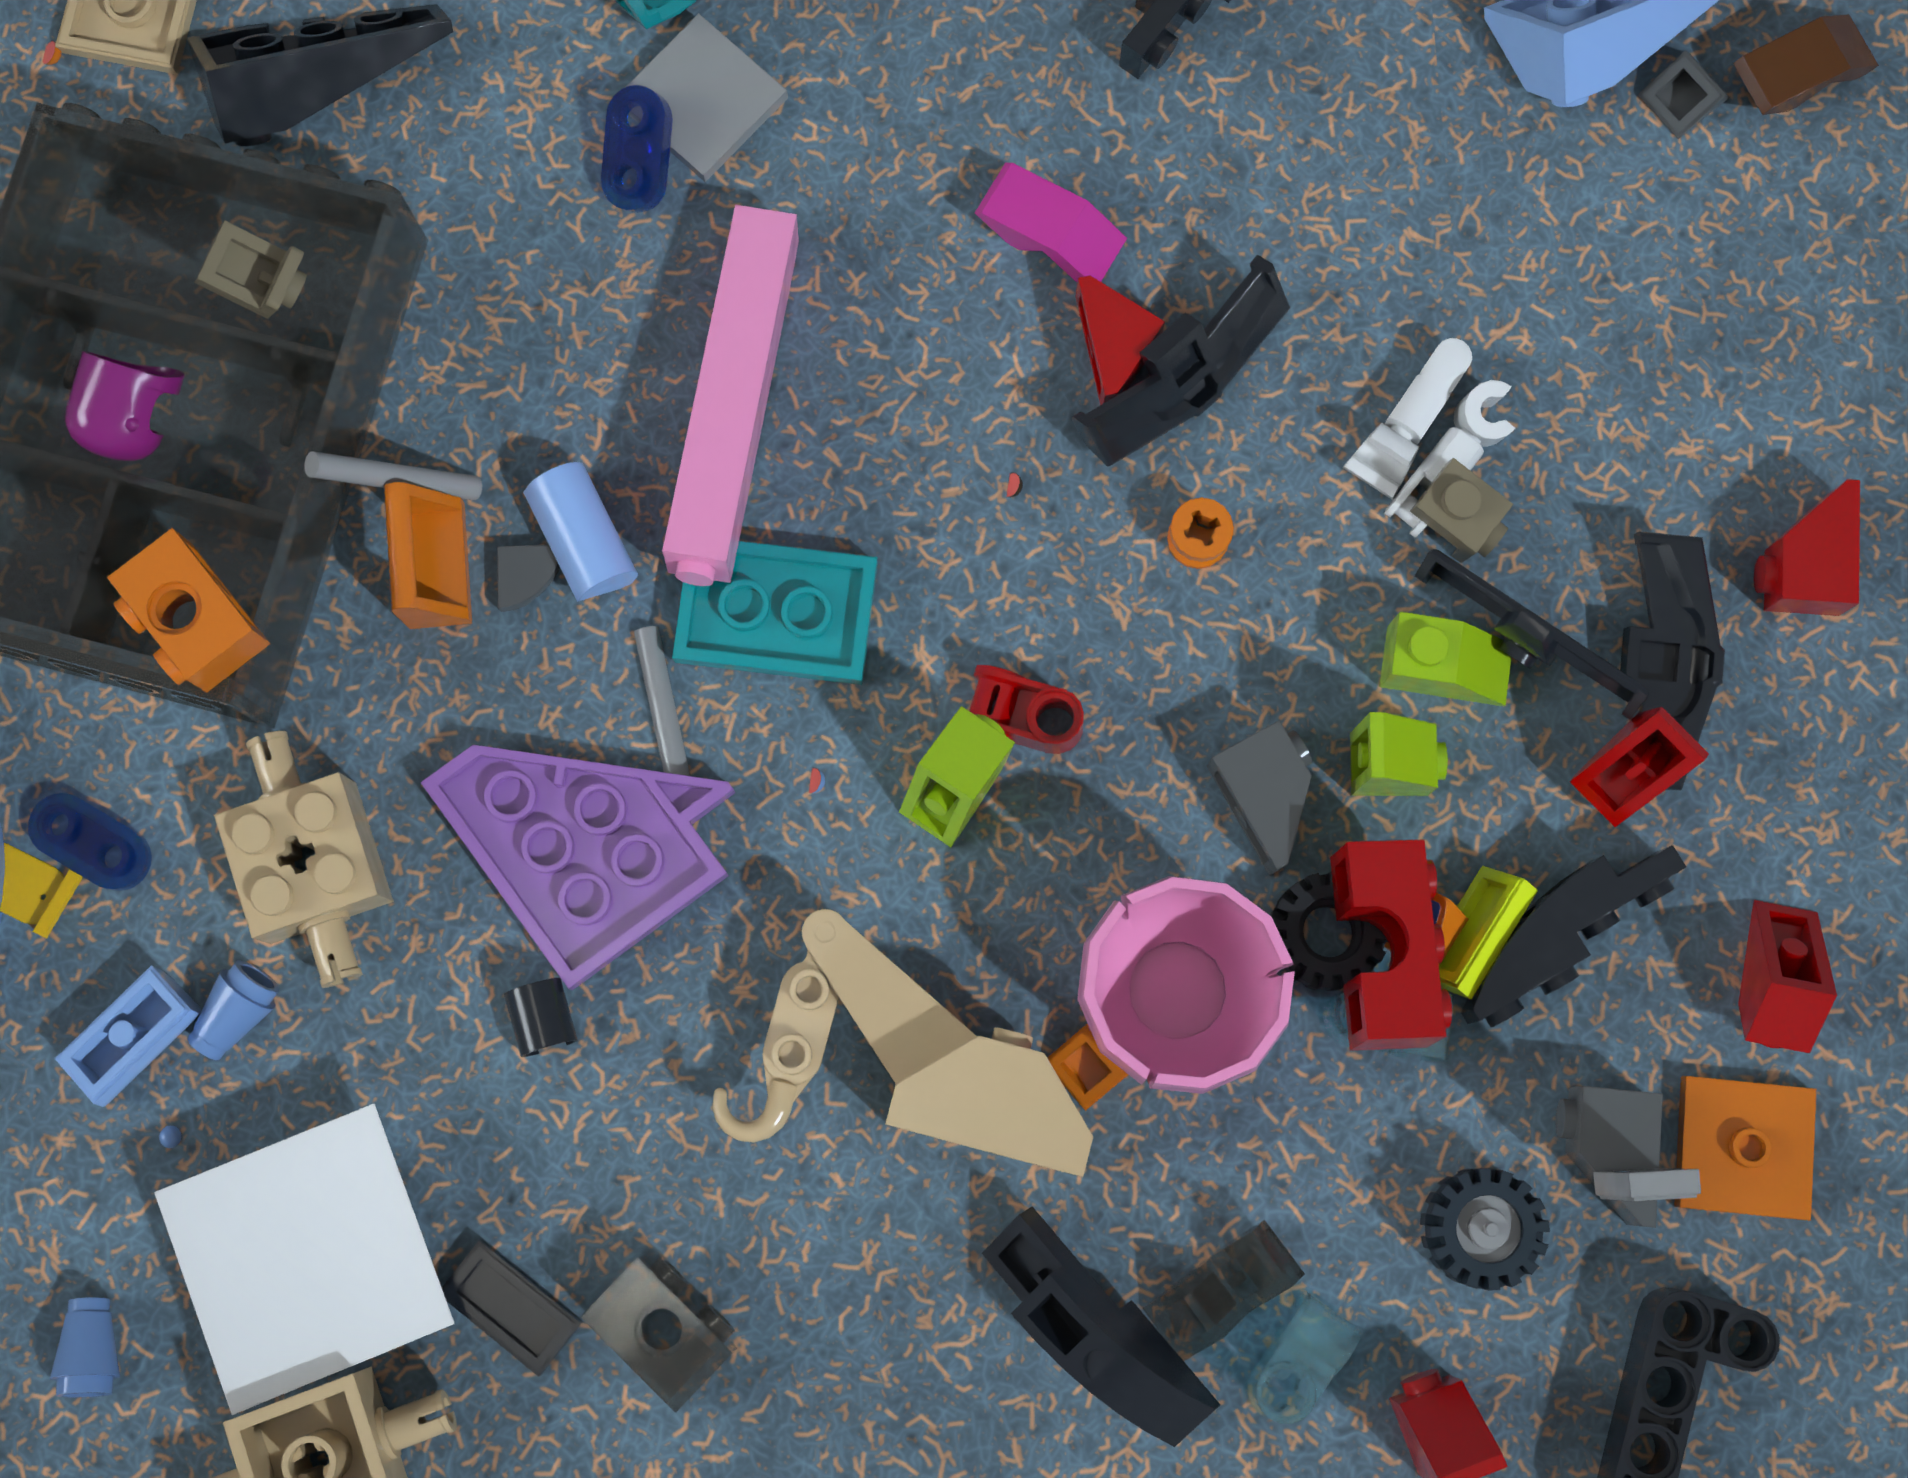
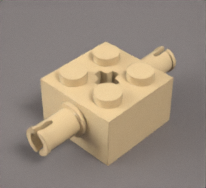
M287 731L268 732L264 734L266 742H261L259 736L246 742L263 795L256 801L215 814L214 817L251 938L273 944L299 934H307L321 978V987L327 988L344 983L343 978H348V981H352L363 975L361 967H358L345 922L351 916L394 901L356 782L337 772L308 783H301L288 743ZM306 846L314 850L315 855L306 859L307 870L303 871L295 867V861L302 858V848Z
M371 1366L223 1422L237 1468L212 1478H408L401 1459V1450L441 1434L456 1431L455 1413L452 1411L431 1420L426 1419V1415L452 1405L444 1389L437 1390L432 1395L388 1410L384 1406ZM325 1450L329 1457V1464L313 1467L310 1462V1454Z

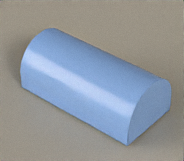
M570 462L552 468L535 478L527 486L523 493L577 602L621 589L634 582L638 573L583 463Z
M151 965L80 1033L55 1060L93 1104L105 1107L200 1015L202 1010L172 977Z

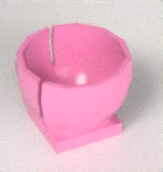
M1168 876L1121 895V902L1113 901L1084 942L1077 1000L1099 1051L1142 1085L1147 1079L1151 1089L1204 1094L1254 1072L1288 1027L1295 971L1284 973L1281 976L1277 974L1281 969L1292 966L1293 961L1272 917L1227 883Z

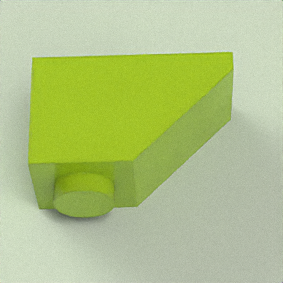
M1399 612L1387 626L1379 687L1504 707L1506 706L1512 657L1498 648L1503 642L1502 639L1464 621Z
M961 706L918 763L899 813L949 847H952L1000 774L1015 742L1005 735L1004 730L994 720L984 715H974Z
M1369 712L1350 732L1351 796H1428L1438 788V780H1445L1448 767L1447 747L1445 742H1437V725L1435 723L1385 712Z

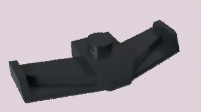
M1256 255L1250 262L1251 272L1205 328H1203L1201 322L1185 312L1139 352L1150 376L1092 411L1086 414L1080 411L1072 416V420L1086 446L1106 466L1115 464L1193 416H1200L1222 396L1226 386L1290 309L1271 262Z
M1639 531L1634 534V541L1638 550L1650 628L1629 626L1623 629L1620 670L1644 685L1648 690V696L1640 706L1639 712L1663 707L1698 742L1716 689L1723 683L1725 649L1720 645L1703 537ZM1687 774L1666 790H1682Z
M1436 549L1429 551L1414 577L1425 584L1435 574L1501 618L1494 627L1495 631L1505 637L1498 648L1529 669L1532 668L1537 659L1551 666L1558 656L1626 701L1628 704L1623 710L1622 715L1629 720L1632 719L1647 698L1648 690L1644 685L1441 551Z

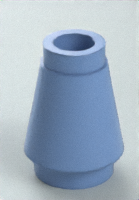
M237 960L230 970L222 969L193 1027V1031L187 1038L189 1044L202 1055L213 1060H220L226 1051H229L276 1007L273 999L280 991L277 983L265 972L245 961Z
M88 1297L68 1300V1313L65 1315L50 1380L57 1381V1397L80 1398L112 1395L113 1379L119 1378L120 1372L111 1312H109L110 1299Z

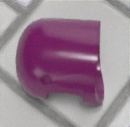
M82 351L66 406V428L70 436L81 447L94 454L119 461L144 459L153 454L164 436L162 433L150 429V418L155 402L163 393L179 395L185 374L183 371L173 368L133 364Z

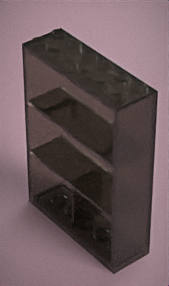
M37 102L0 208L1 657L257 725L275 728L352 484L308 477L305 473V460L312 451L360 458L428 243L427 237L398 189L376 180H365L363 185L343 181L335 172L318 165L306 164L303 170L281 165V162L275 157L255 149H244L242 155L222 150L217 143L196 134L186 133L182 139L163 135L154 126L133 118H124L122 124L104 120L93 110L74 103H64L61 109ZM224 220L285 251L291 246L304 251L297 269L306 273L307 277L291 309L280 305L278 311L267 319L194 283ZM82 351L133 364L168 367L184 372L185 376L179 395L163 393L158 397L153 407L150 429L164 435L159 447L153 454L136 461L114 460L86 450L70 436L66 428L65 412ZM171 528L175 529L195 546L271 643L208 693L187 680L178 685L166 674L153 656V653L161 648L147 629L138 634L119 614L113 603L122 596L107 578ZM195 601L187 602L176 610L173 616L174 629L183 628L193 620L196 614Z

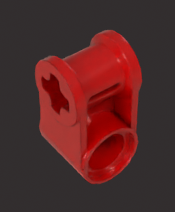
M977 665L975 667L973 676L978 682L969 709L971 713L991 718L1001 726L1005 735L1013 740L1015 744L1038 751L1061 754L1070 751L1078 744L1083 734L1084 711L1081 702L1073 693L1064 688L1027 679L1022 675L990 665ZM998 694L994 711L990 715L995 695ZM1061 708L1069 713L1073 719V724L1064 734L1058 736L1048 735L1038 727L1037 720L1039 716L1047 709Z

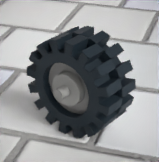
M1491 1168L1464 1169L1457 1171L1458 1174L1452 1177L1447 1176L1438 1183L1440 1185L1439 1189L1436 1192H1430L1425 1200L1429 1206L1426 1213H1421L1420 1225H1425V1236H1421L1423 1247L1430 1250L1432 1257L1429 1259L1434 1266L1442 1269L1446 1273L1445 1276L1454 1282L1488 1291L1500 1290V1287L1503 1286L1513 1287L1522 1283L1520 1278L1524 1274L1532 1275L1539 1267L1535 1263L1538 1255L1545 1256L1549 1245L1542 1243L1543 1233L1550 1232L1549 1220H1543L1540 1211L1545 1209L1541 1199L1534 1198L1530 1193L1533 1188L1524 1180L1515 1179L1512 1173Z

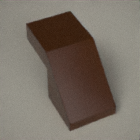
M1849 14L1821 16L1743 55L1733 63L1762 115L1788 112L1800 106L1830 83L1856 80L1879 66Z

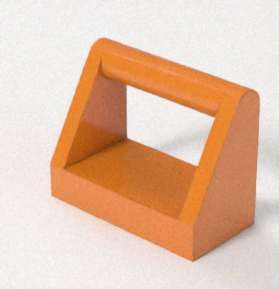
M405 482L385 484L392 613L409 629L472 624L464 501L460 497Z

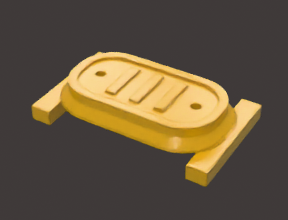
M4 843L5 874L0 911L23 923L37 924L32 932L47 939L83 876L69 869L64 877L57 868ZM42 895H46L44 900L41 899Z

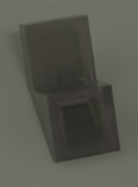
M1263 1220L1228 1242L1143 1307V1310L1183 1361H1186L1223 1339L1249 1312L1293 1287L1305 1273L1268 1223Z

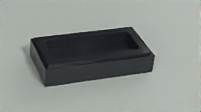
M483 1240L477 1242L442 1286L446 1301L538 1377L544 1373L583 1323V1321Z

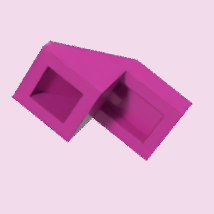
M1012 162L1004 164L975 211V214L1009 245L1018 250L1043 251L1076 282H1078L1079 277L1089 275L1101 282L1127 240V237L1088 200Z

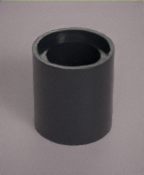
M561 978L537 981L504 993L521 1057L539 1054V1049L564 1042H566V1045H570L578 1041Z

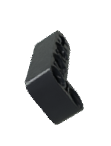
M1662 1287L1651 1291L1645 1296L1638 1309L1597 1478H1624L1625 1475L1630 1478H1678L1706 1361L1742 1371L1756 1372L1767 1368L1775 1360L1780 1346V1337L1773 1322L1758 1311L1691 1291ZM1679 1301L1686 1311L1687 1322L1683 1331L1676 1336L1670 1337L1663 1325V1314L1671 1303ZM1743 1321L1748 1326L1751 1334L1750 1344L1745 1352L1735 1356L1728 1344V1334L1732 1326L1737 1322ZM1664 1366L1671 1378V1388L1668 1395L1662 1400L1653 1402L1647 1392V1380L1656 1368ZM1649 1433L1655 1443V1454L1647 1465L1639 1468L1635 1467L1630 1456L1632 1443L1639 1435Z

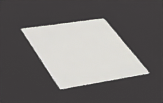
M375 1104L154 1192L232 1415L455 1324Z

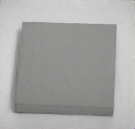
M698 13L615 99L621 109L706 182L788 99V93L781 84Z

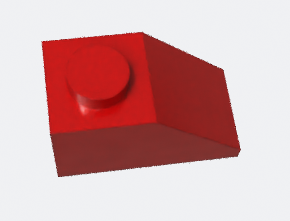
M1847 479L1828 493L1765 549L1764 555L1758 557L1754 569V588L1757 593H1764V611L1840 616L1859 604L1860 480Z
M1754 900L1738 1002L1745 1041L1759 1043L1770 1048H1784L1810 1054L1837 997L1818 912Z
M1438 1369L1423 1371L1402 1380L1400 1383L1404 1392L1389 1398L1418 1475L1422 1478H1481L1508 1467L1503 1453L1461 1379L1452 1375L1441 1378Z

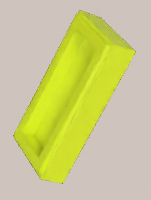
M1485 866L1480 868L1457 905L1469 920L1439 966L1442 989L1468 999L1473 998L1498 954L1538 892L1526 879Z

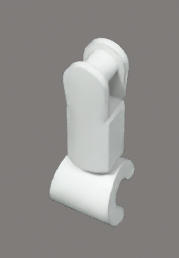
M1449 338L1443 340L1437 346L1385 424H1379L1343 466L1345 470L1390 499H1394L1419 450L1418 443L1470 366L1472 352L1464 341L1457 338Z
M1489 380L1480 383L1459 401L1454 411L1455 427L1449 428L1392 500L1384 512L1385 515L1390 518L1395 514L1412 527L1409 534L1414 538L1423 531L1427 524L1410 512L1418 501L1411 495V492L1418 484L1427 489L1445 464L1453 457L1471 471L1484 453L1482 447L1497 444L1516 429L1506 420L1490 423L1481 414V407L1487 408L1495 405L1506 395L1512 386L1503 381Z

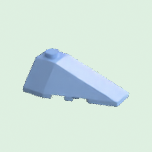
M1502 0L1484 7V19L1527 92L1551 100L1553 105L1558 107H1574L1586 103L1590 95L1615 86L1719 0Z

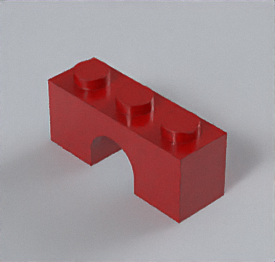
M1425 840L1346 842L1330 857L1336 921L1360 920L1373 924L1385 935L1391 950V960L1387 971L1360 973L1343 985L1350 1051L1427 1048L1447 1037L1446 1029L1450 1027L1452 1021L1451 998L1446 989H1441L1438 965L1444 957V934L1441 926L1434 924L1431 899L1435 897L1437 891L1435 864L1433 860L1426 858Z

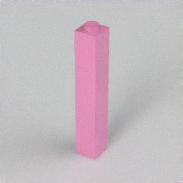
M735 205L662 549L668 573L675 574L678 580L687 584L710 586L714 581L731 583L799 243L797 214Z

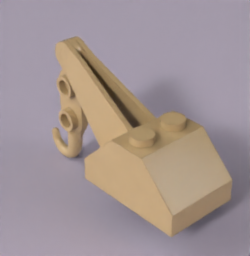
M829 909L817 910L806 918L802 927V938L807 947V956L804 961L795 964L786 972L780 985L763 1048V1062L768 1093L763 1113L753 1121L736 1119L728 1109L726 1090L724 1088H717L714 1091L712 1109L716 1122L725 1134L738 1141L752 1143L772 1137L783 1128L791 1113L794 1101L821 1066L840 998L896 1084L886 1125L1081 1177L1084 1176L1093 1140V1135L1045 1053L1031 1049L1033 1037L996 1027L991 1039L976 1036L846 922L839 913Z

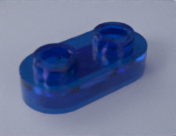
M632 85L618 91L611 99L606 113L601 170V186L606 198L616 207L636 213L653 209L664 197L667 188L673 123L672 111L665 98L645 86ZM641 106L643 111L641 122L634 127H630L628 123L629 112L634 107ZM634 168L637 172V181L632 188L625 189L622 182L623 176L627 170Z
M66 793L50 795L42 799L30 814L28 833L34 846L42 853L99 887L113 891L128 890L138 885L149 872L152 855L146 839L137 831L79 797ZM65 814L68 818V827L64 833L55 836L52 831V823L57 816ZM119 846L122 851V859L117 866L108 868L105 863L106 853L112 847Z

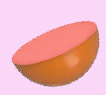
M54 41L49 42L46 46L43 57L44 64H56L61 58L62 52L55 47L56 42Z

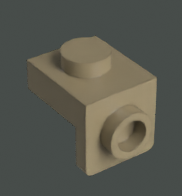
M224 220L194 283L268 319L278 311L280 305L291 309L297 300L307 277L306 273L297 269L304 251L294 246L285 251Z
M1453 457L1445 464L1410 512L1454 545L1457 549L1451 556L1462 563L1477 552L1481 556L1486 557L1495 548L1508 530V527L1501 520L1513 506V503Z

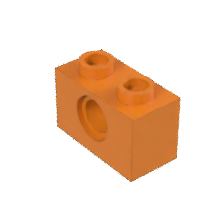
M173 528L107 577L122 596L113 603L115 608L138 634H141L146 629L161 647L153 653L155 660L178 685L187 680L208 693L271 644L195 546ZM195 601L196 614L193 620L183 628L174 629L173 616L176 610L187 602Z

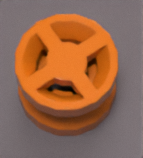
M1203 497L1190 499L1179 506L1172 517L1167 535L1169 551L1178 562L1186 567L1202 569L1211 567L1221 560L1231 543L1234 531L1232 517L1225 506L1213 499ZM1196 520H1198L1199 524H1203L1207 527L1212 526L1213 528L1205 529L1204 527L1198 526Z

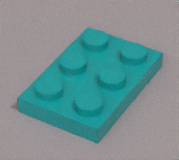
M739 541L731 583L714 581L710 586H695L683 582L672 659L675 663L862 685L878 559L872 556Z

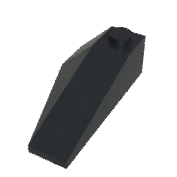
M437 4L364 12L354 18L356 28L344 29L341 22L325 21L324 17L304 19L302 22L303 26L297 28L294 31V35L281 36L269 33L268 23L187 37L215 127L224 143L235 142L238 146H255L269 141L272 138V133L288 130L453 33L451 19Z

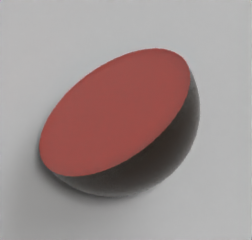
M1016 473L1010 474L1006 497H1015L1022 491L1023 481Z

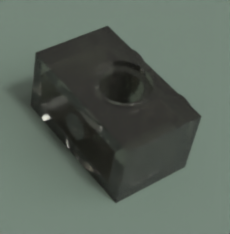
M644 1255L638 1257L586 1310L581 1318L676 1413L737 1349L728 1339L735 1332V1329L711 1304L706 1303L699 1310L681 1292L688 1285V1282L669 1261L660 1256L652 1263ZM655 1310H670L680 1319L682 1333L675 1345H660L652 1339L648 1323Z

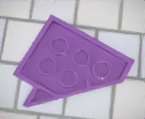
M472 745L420 782L570 990L577 988L729 876L692 826L696 821L735 794L734 789L727 781Z

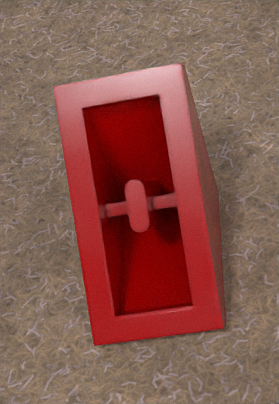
M1089 275L1078 278L1075 298L1099 402L1102 405L1129 388L1144 365L1139 352L1163 332L1165 321Z
M1658 707L1637 713L1569 782L1614 827H1617L1705 761L1709 753L1663 707Z

